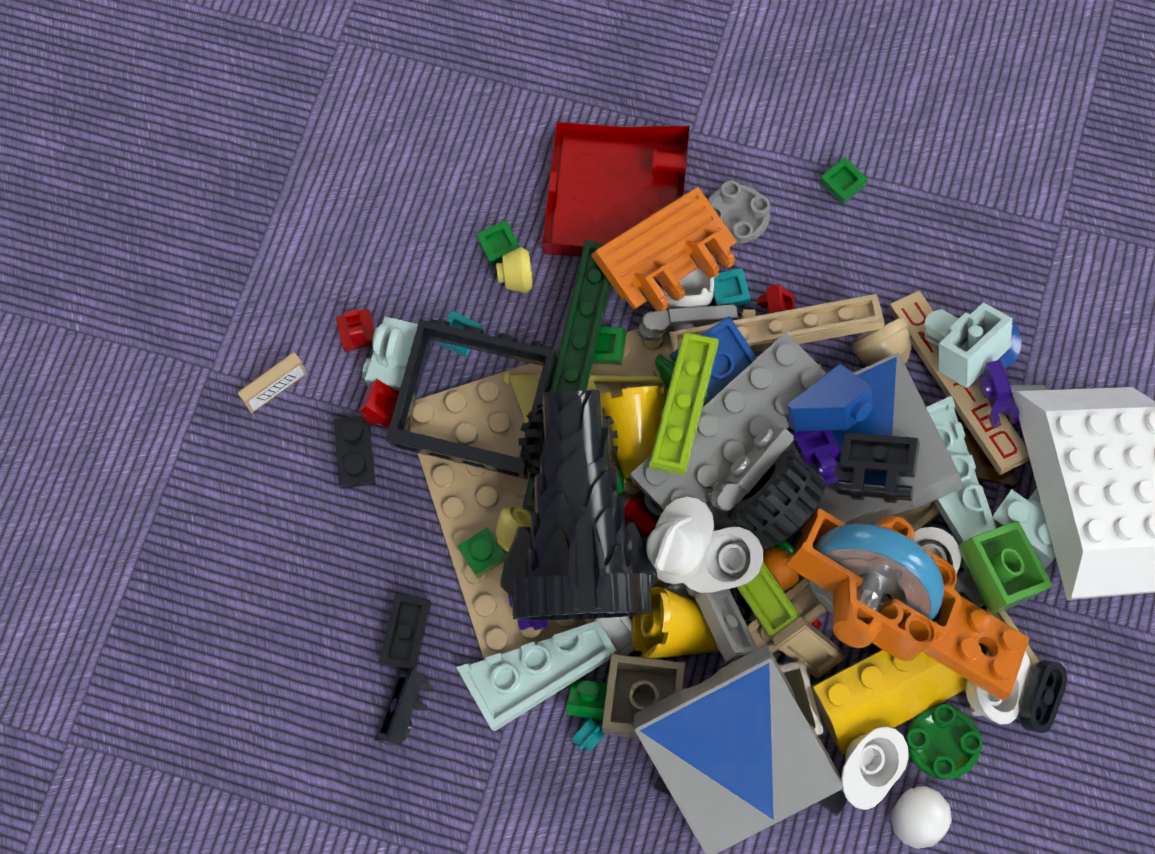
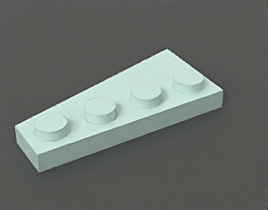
M950 396L926 408L959 472L963 486L962 489L933 502L958 543L961 544L973 536L996 529L983 487L979 485L975 473L976 466L972 455H969L964 440L965 433L961 422H958L954 410L956 406L953 397Z
M594 621L555 634L552 638L537 643L534 641L522 645L519 649L504 654L498 653L486 657L485 660L473 664H464L456 668L491 730L495 732L610 660L611 654L618 655L619 653L599 621Z

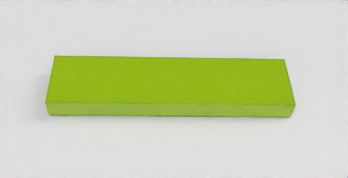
M683 332L649 462L650 469L686 476L719 339Z

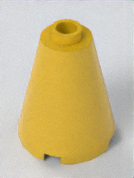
M642 386L621 389L622 392L617 393L614 398H611V392L601 394L602 407L606 409L603 416H611L614 424L610 425L611 431L617 430L618 438L613 439V445L618 446L615 456L624 479H631L629 475L652 454L661 420V410L664 409L666 400L665 387Z
M654 585L651 588L652 614L632 616V644L635 651L642 653L639 656L641 658L661 659L719 651L697 601L671 590Z

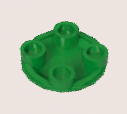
M941 704L918 714L909 726L906 739L909 756L916 767L926 775L941 780L959 778L969 772L979 760L983 745L979 730L973 720L959 709H955L948 704Z

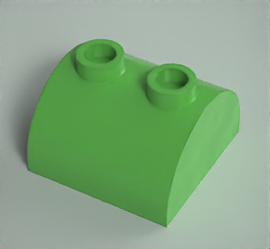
M1019 521L973 536L958 546L962 557V566L972 576L979 590V599L989 609L991 615L1016 606L1053 587Z

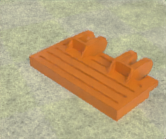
M697 187L597 249L591 256L621 299L625 298L633 310L647 301L641 293L642 291L657 311H664L668 308L669 302L655 281V278L671 299L679 301L684 298L685 293L679 280L698 268L697 265L708 278L716 277L719 275L720 269L714 257L724 268L734 265L735 258L733 252L730 251V247L735 245L737 241L702 191Z

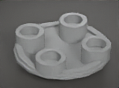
M736 181L725 182L720 189L716 190L707 199L737 243H747L757 239L766 230L770 221V201L768 198L761 195L755 189L740 185Z

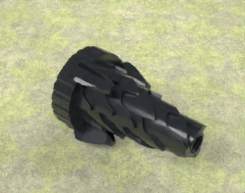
M592 389L588 391L547 392L543 394L544 444L543 453L540 455V474L535 476L534 482L535 513H530V527H517L501 575V588L512 597L513 619L527 621L582 620L652 614L651 588L658 581L657 571L648 559L646 544L636 523L625 524L623 496H618L616 468L610 460L609 427H603L601 391Z

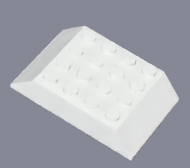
M1133 387L1014 392L1012 395L1019 411L1020 425L1067 600L1155 593V401Z

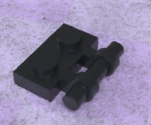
M845 432L840 468L843 472H853L852 481L838 480L837 494L849 495L852 500H864L865 497L882 498L885 503H897L898 500L912 501L913 486L899 485L900 476L915 478L920 446L919 439ZM867 474L886 475L885 484L866 482Z

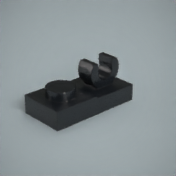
M414 670L398 671L374 739L375 741L386 745L401 746L402 742L408 737L412 728L410 718L413 710H427L428 705L419 702V691H434V687L431 684L421 683L423 674Z

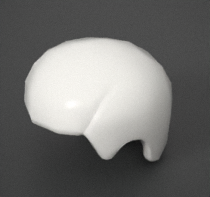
M697 268L679 280L685 291L684 298L679 301L671 299L663 287L661 288L668 299L669 309L706 307L713 298L714 278H708L700 268Z
M927 786L910 788L899 798L891 811L893 831L906 845L916 849L932 847L945 836L952 822L950 805L940 792Z

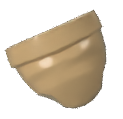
M905 317L885 324L884 329L870 331L856 338L852 343L853 353L857 355L864 365L869 366L899 352L904 364H906L910 355L911 340Z

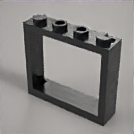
M440 318L439 321L430 319V322L419 319L386 441L394 448L527 479L529 471L526 467L530 465V462L522 461L521 455L518 458L410 432L407 429L432 340L543 366L532 410H538L537 405L543 402V394L550 391L557 362L556 351L551 350L552 347L542 345L539 341H532L531 345L517 342L518 338L509 334L498 333L497 337L485 335L484 330L474 326L465 325L463 329L450 327V322ZM524 445L522 446L520 453L525 452Z

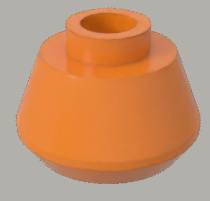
M763 548V561L783 591L795 587L799 582V573L785 566L791 556L780 548Z

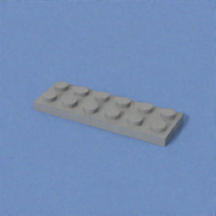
M785 332L702 408L686 476L650 469V455L629 477L662 512L674 500L684 497L698 498L707 504L708 498L706 497H708L709 489H712L716 481H725L732 473L730 468L733 463L741 456L747 455L755 446L754 440L757 435L765 428H770L771 426L788 429L790 423L787 405L827 373Z

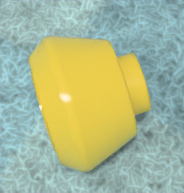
M519 247L503 255V262L496 263L498 283H505L508 290L526 294L532 289L533 283L529 251Z
M510 506L501 510L495 533L498 537V544L504 550L509 551L517 527H530V513L518 506Z

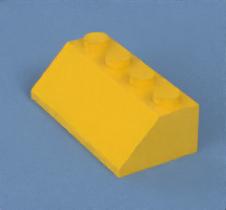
M881 649L811 687L818 712L841 755H844L849 744L859 735L867 734L879 727L894 728L925 710L964 691L968 680L923 652L911 661H903Z

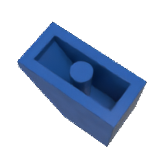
M839 364L787 405L790 428L794 431L848 430L858 421L860 422L867 418L873 410L871 386Z

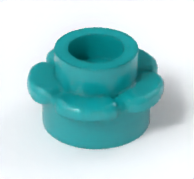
M590 718L571 739L579 747L577 751L581 752L584 748L590 752L605 736L600 731L602 723L598 725Z

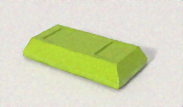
M764 561L759 573L752 581L737 587L771 639L801 617Z

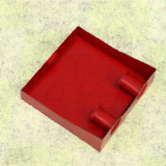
M556 122L542 242L543 253L581 257L585 240L607 244L684 196L690 126L619 127Z

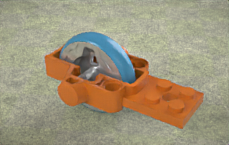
M819 508L804 524L799 541L785 566L807 578L810 589L816 599L833 615V632L837 639L848 646L863 648L873 643L903 661H911L923 652L1002 701L1011 695L1030 638L961 597L954 590L957 575L952 565L914 542V529L910 523L898 516L888 515L881 517L874 525L845 524ZM940 610L941 615L938 620V623H936L932 620L936 617L938 611ZM979 643L984 644L989 649L991 657L981 652Z

